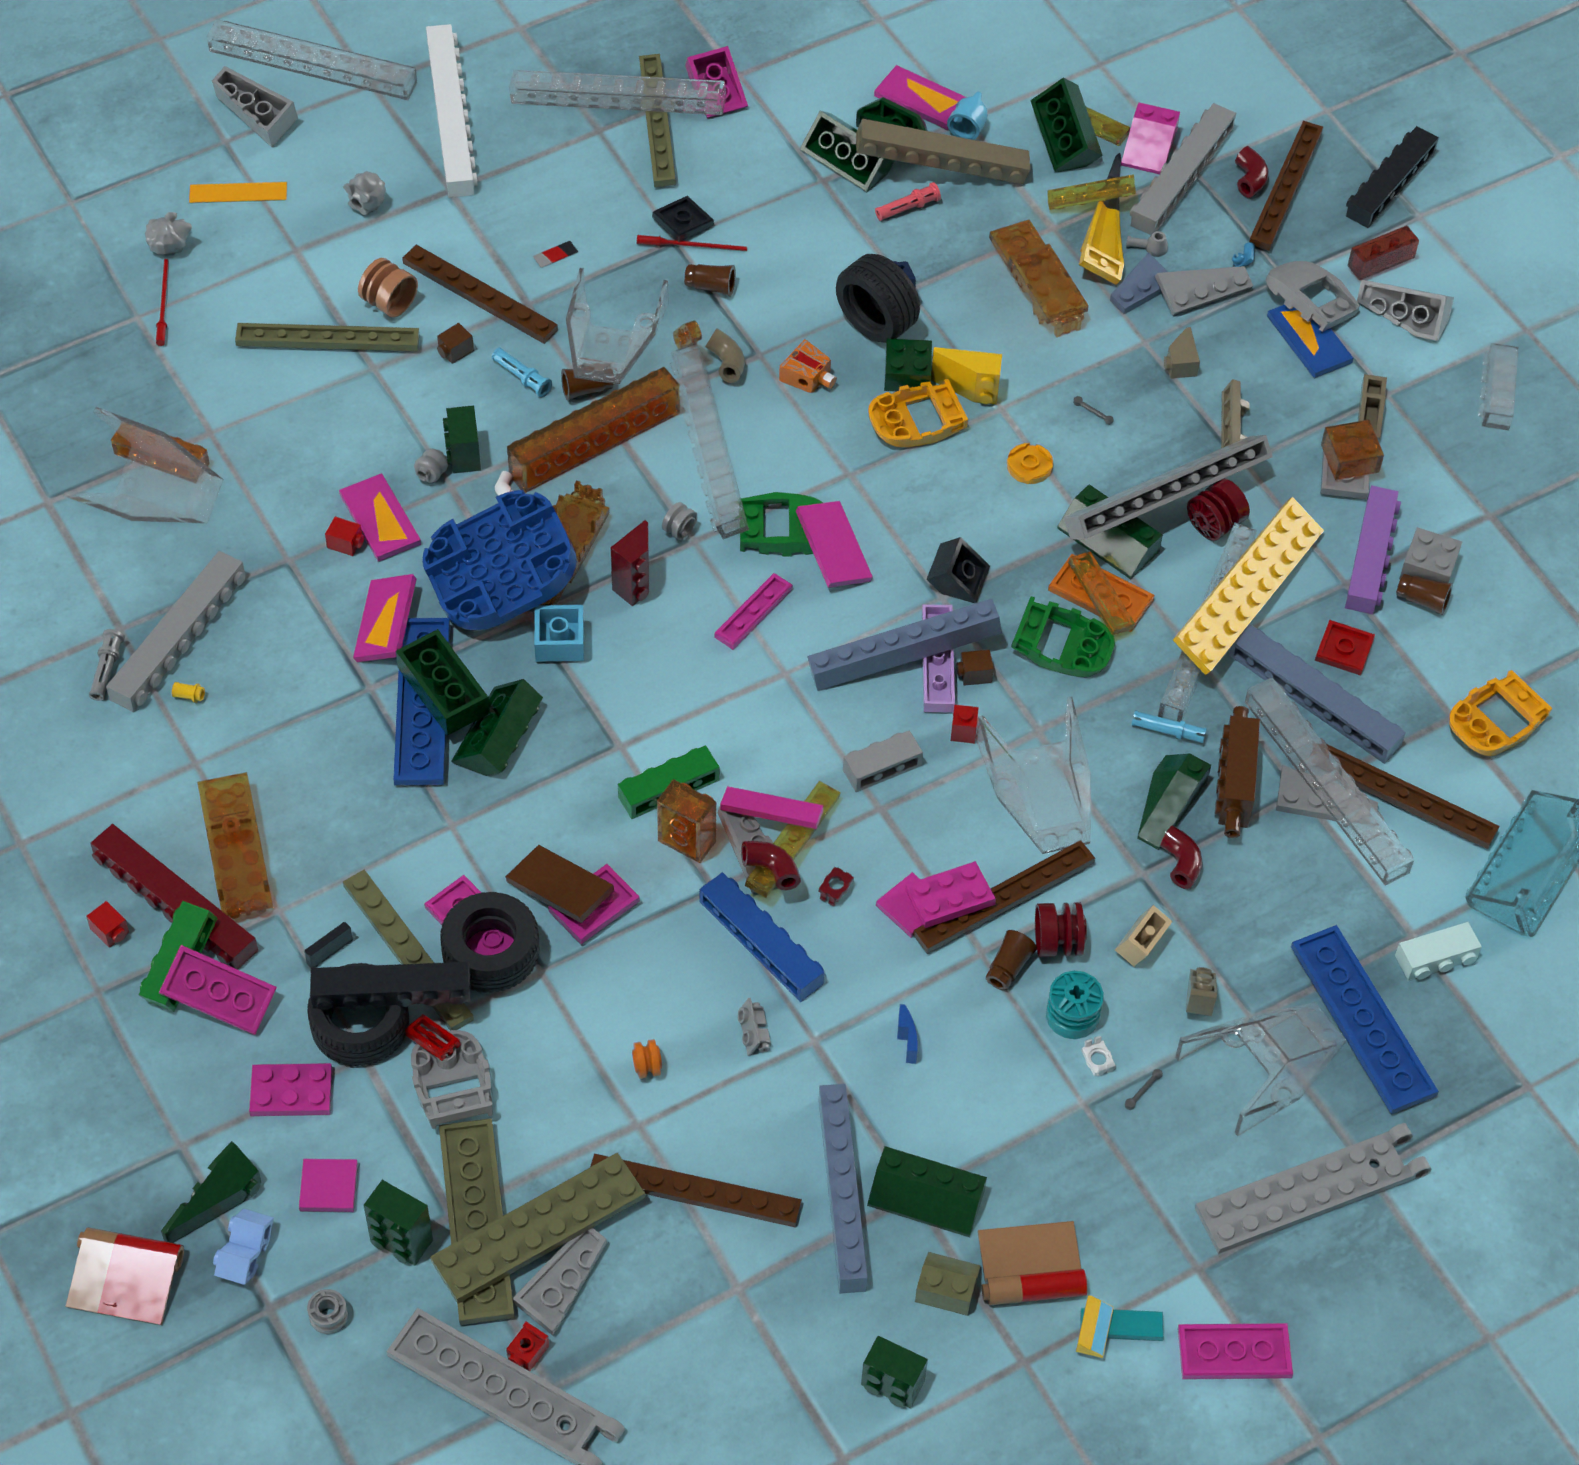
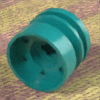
M1075 970L1064 972L1055 978L1050 986L1046 1019L1048 1025L1056 1034L1064 1038L1080 1039L1094 1032L1099 1024L1104 997L1102 986L1097 979L1086 972Z

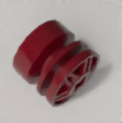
M1226 478L1211 484L1205 491H1201L1187 503V512L1192 524L1201 535L1209 540H1218L1228 533L1231 528H1235L1249 518L1250 514L1249 503L1244 493L1235 483Z
M1081 902L1073 903L1072 913L1070 912L1069 904L1063 903L1061 914H1057L1054 903L1036 904L1035 941L1038 957H1055L1058 952V945H1062L1065 956L1071 955L1072 945L1075 956H1082L1087 938V925Z

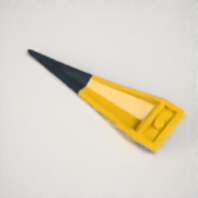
M1120 153L1115 156L1083 241L1079 261L1080 266L1115 285L1121 281L1124 268L1119 212Z

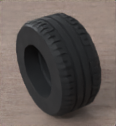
M481 892L464 898L458 904H455L454 908L449 910L443 920L440 931L443 962H469L471 990L484 993L505 991V989H511V987L520 984L531 974L539 956V933L533 913L523 902L508 894ZM487 929L501 930L514 939L509 948L495 955L478 954L466 945L473 935Z

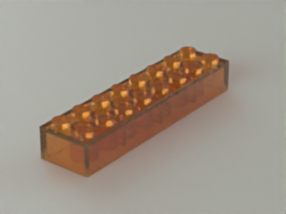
M662 367L638 380L632 381L629 385L619 390L612 391L609 395L595 400L579 410L573 411L564 418L555 420L550 425L512 442L507 446L509 473L512 474V480L520 490H524L526 493L680 414L679 383L665 367Z

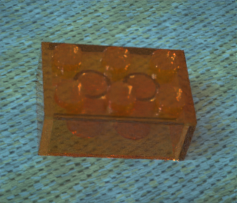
M673 779L657 800L658 841L701 863L716 843V801L707 794H701L693 790L688 784L680 783Z

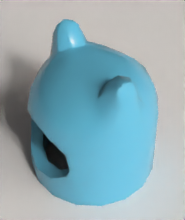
M977 91L973 96L962 98L957 102L956 109L947 120L949 131L954 136L971 140L979 136L988 117L987 108L981 100V92Z

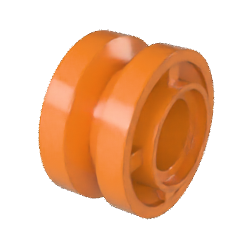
M655 1039L648 1040L646 1046H643L641 1042L633 1043L632 1056L635 1072L638 1073L639 1079L646 1078L648 1072H651L653 1076H660L662 1061L659 1046L656 1045Z

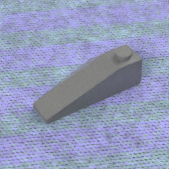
M1361 280L1357 298L1358 303L1385 317L1395 325L1402 327L1412 335L1436 341L1439 340L1449 321L1454 297L1367 280Z

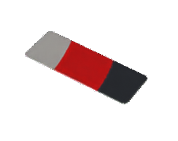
M567 241L536 254L533 258L540 267H544L573 255L578 250L571 241Z

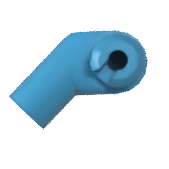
M1250 242L1244 244L1243 254L1238 253L1239 256L1233 255V265L1241 267L1253 263L1255 245Z

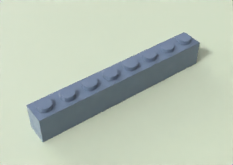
M993 599L985 600L809 655L807 658L817 691L1002 634L1000 617Z
M1249 624L1231 646L1229 656L1385 764L1402 746L1406 732L1400 726L1384 718L1378 711L1371 709L1358 697L1344 690L1338 683H1334L1319 670L1309 666L1302 658L1286 650L1282 644L1266 636L1263 631Z
M846 1084L819 1085L818 1101L839 1294L866 1292L867 1269Z

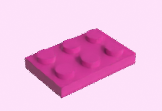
M976 861L906 884V892L925 928L996 904V898Z
M608 864L593 874L613 884L614 891L582 923L548 906L549 912L580 944H583L640 902V896Z
M332 1064L252 1065L250 1116L330 1115Z

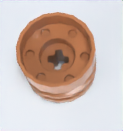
M378 258L363 272L358 285V295L361 299L369 302L372 306H376L389 317H397L404 313L413 302L418 289V281L415 276L404 269H399L396 264L391 263L388 259Z

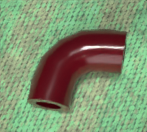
M1246 146L1238 153L1235 163L1247 173L1238 180V190L1243 196L1250 198L1257 194L1267 183L1268 167L1265 160L1254 149Z
M1172 825L1164 835L1160 847L1171 852L1177 859V864L1170 873L1171 880L1177 886L1189 889L1197 880L1202 868L1201 851L1190 836Z
M744 841L742 843L741 858L744 867L759 866L769 869L774 876L776 887L780 890H791L800 884L799 870L793 858L783 848L770 842Z

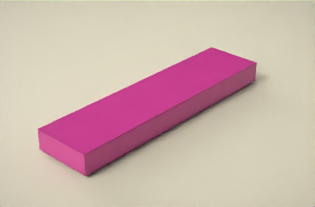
M773 573L714 633V638L734 650L792 591L793 585Z
M727 786L720 803V810L817 829L823 814V805Z

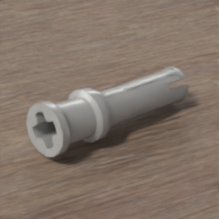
M106 629L102 635L104 641L102 647L97 652L100 659L91 691L89 692V697L93 700H104L113 664L120 656L118 651L125 636L114 629Z

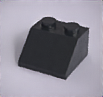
M959 537L940 543L926 580L943 595L975 603L980 595L990 565Z

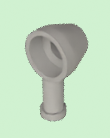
M1156 231L1148 240L1128 236L1126 247L1146 248V251L1152 256L1159 257L1166 254L1168 242L1163 232Z

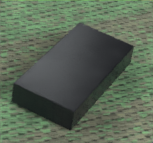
M343 922L305 949L307 965L310 968L317 967L353 940L351 927L346 922Z

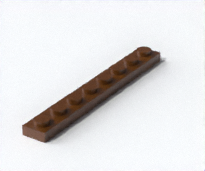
M1303 120L1250 237L1249 242L1253 243L1256 247L1270 251L1322 135L1323 126Z
M417 244L402 257L404 265L543 344L558 331V324Z
M1320 740L1309 757L1307 764L1486 849L1491 845L1500 827Z
M1080 840L992 887L991 891L996 898L995 905L927 928L922 925L914 930L913 936L928 954L1094 864L1095 857Z
M594 1153L590 1167L608 1158V1156ZM623 1160L646 1195L796 1227L802 1199Z

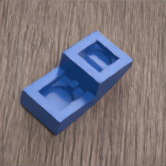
M900 1004L897 1039L907 1040L906 1063L916 1064L918 1041L915 1024L906 1005Z

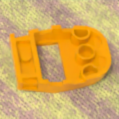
M945 379L942 385L932 386L931 382H924L918 387L909 388L908 385L901 386L897 392L892 394L886 392L877 396L871 401L868 408L869 419L875 432L882 440L895 447H915L937 443L967 428L968 418L949 379ZM930 398L944 426L931 433V431L920 435L906 405Z
M1510 670L1507 673V677L1501 680L1495 677L1487 681L1486 685L1480 688L1475 687L1469 691L1468 696L1463 701L1460 700L1452 708L1449 725L1452 731L1469 748L1482 755L1495 756L1525 741L1549 716L1553 708L1514 671ZM1497 692L1530 722L1527 727L1511 738L1478 708V706Z

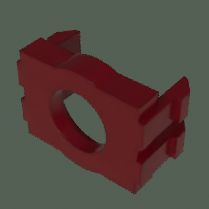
M834 867L819 887L820 899L826 902L827 897H829L828 904L835 906V902H838L848 891L849 886L854 881V877L848 872L845 873L839 867ZM837 878L843 881L844 885L840 889H833L829 886L830 880Z

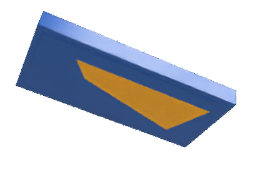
M1282 305L1268 311L1267 317L1314 378L1353 362V356L1331 328L1322 332L1319 330L1320 325L1314 320L1308 322L1300 317L1302 313L1294 307L1289 309L1286 305Z

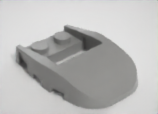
M1307 261L1288 262L1270 270L1266 277V284L1276 296H1282L1285 299L1284 305L1289 309L1296 308L1302 313L1300 317L1306 321L1314 320L1321 326L1319 330L1322 332L1356 316L1359 310V303L1342 281L1314 263ZM1322 281V286L1328 291L1332 290L1337 295V298L1317 307L1301 290Z
M448 1031L460 1039L461 1046L458 1048L454 1047L453 1053L450 1055L447 1053L443 1061L419 1044H416L412 1049V1080L419 1103L432 1129H435L438 1124L488 1113V1116H492L488 1060H485L478 1040L466 1031ZM435 1034L436 1037L442 1040L444 1043H448L446 1040ZM478 1078L480 1087L429 1098L427 1092L428 1089Z

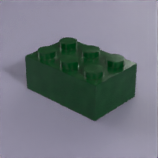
M382 1179L363 1205L370 1242L380 1250L386 1249L390 1251L400 1262H409L415 1266L433 1242L428 1205Z

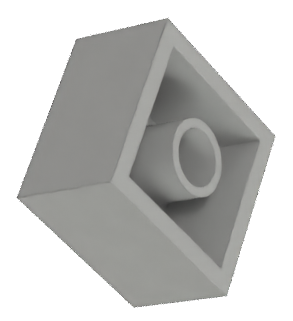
M1417 527L1399 579H1401L1403 574H1408L1413 577L1418 576L1449 583L1462 541Z

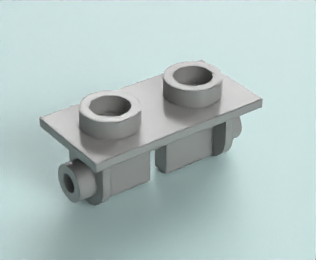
M748 998L738 1010V1021L742 1027L743 1044L746 1046L747 1055L750 1056L755 1049H759L762 1053L768 1052L771 1041L768 1029L759 1028L765 1027L767 1024L764 1008L760 1006V1003H752L751 998Z

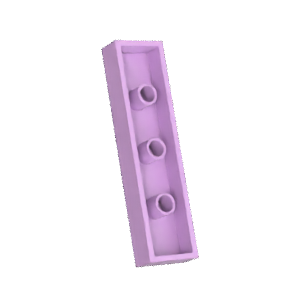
M922 604V620L953 611L952 605ZM954 649L923 658L924 712L953 713L955 705Z

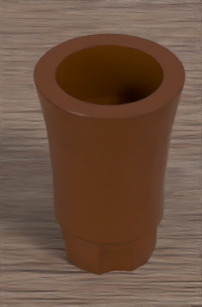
M688 264L685 270L684 283L686 286L695 287L696 289L709 290L731 296L735 286L736 269L734 265Z
M610 367L561 370V382L566 400L591 393L603 392V390L612 389L614 385V378Z
M1403 574L1399 581L1396 595L1443 615L1451 596L1453 583L1438 582Z
M1007 930L996 957L990 965V970L986 975L987 982L999 990L1007 989L1028 959L1036 952L1037 946L1034 941L1021 932Z

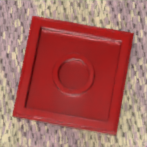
M1329 620L1315 661L1361 676L1375 634Z

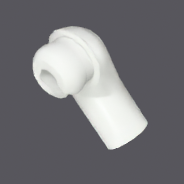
M502 471L495 485V492L498 496L513 491L509 486L512 474L507 471Z

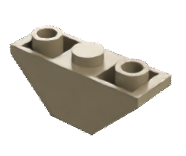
M1197 967L1196 970L1190 969L1186 1012L1212 1016L1217 997L1216 973H1212L1211 969Z

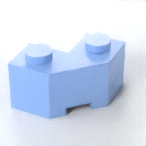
M242 1209L236 1216H232L228 1226V1231L231 1232L229 1242L223 1248L218 1249L214 1256L213 1265L216 1266L214 1276L243 1285L253 1278L258 1268V1264H256L257 1257L261 1251L265 1252L269 1243L274 1217L247 1209Z

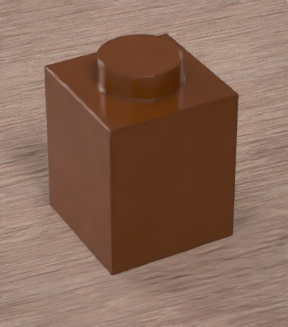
M460 323L437 335L438 353L441 357H446L452 364L474 351L473 336Z
M990 650L961 652L960 662L956 663L958 677L962 676L963 686L992 683L994 668Z

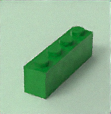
M706 745L694 748L687 754L667 760L662 765L648 768L637 776L625 778L621 783H618V798L630 818L634 819L720 781V767Z
M182 901L180 907L173 914V922L169 930L163 935L162 946L158 954L151 961V969L147 977L141 982L139 996L149 1003L173 1012L175 1011L179 1002L159 994V991L181 945L202 953L218 919L213 913Z

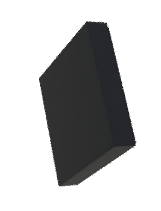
M688 195L652 212V218L678 242L714 226V219Z

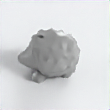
M368 171L358 173L349 183L343 186L350 200L348 205L352 209L358 210L362 215H368L370 212L377 210L384 201L385 183L376 173Z
M168 212L165 217L149 220L145 232L146 242L150 250L157 254L166 255L182 252L186 246L185 240L192 229V225L185 222L184 219L175 220L177 213Z

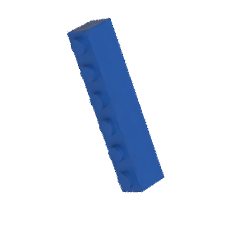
M722 872L699 889V902L800 1002L824 984V969L821 964L810 959L805 949L800 944L796 945L790 939L788 932L782 927L779 928L773 922L770 914L765 910L762 911L749 894L745 895L733 878H728Z

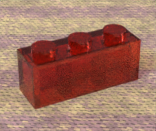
M1406 225L1352 247L1347 266L1359 280H1362L1415 258L1419 239Z

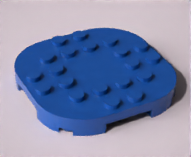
M524 490L506 492L496 496L498 503L458 524H456L454 519H451L431 536L433 541L429 548H425L423 552V567L443 611L449 620L458 627L468 630H484L503 624L553 598L572 578L576 568V552L551 502L540 493L535 492L534 495L525 494Z

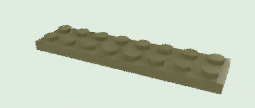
M492 1118L439 1125L451 1245L503 1216ZM510 1275L458 1303L460 1325L515 1318Z
M617 1152L430 1256V1259L458 1304L645 1199V1192Z

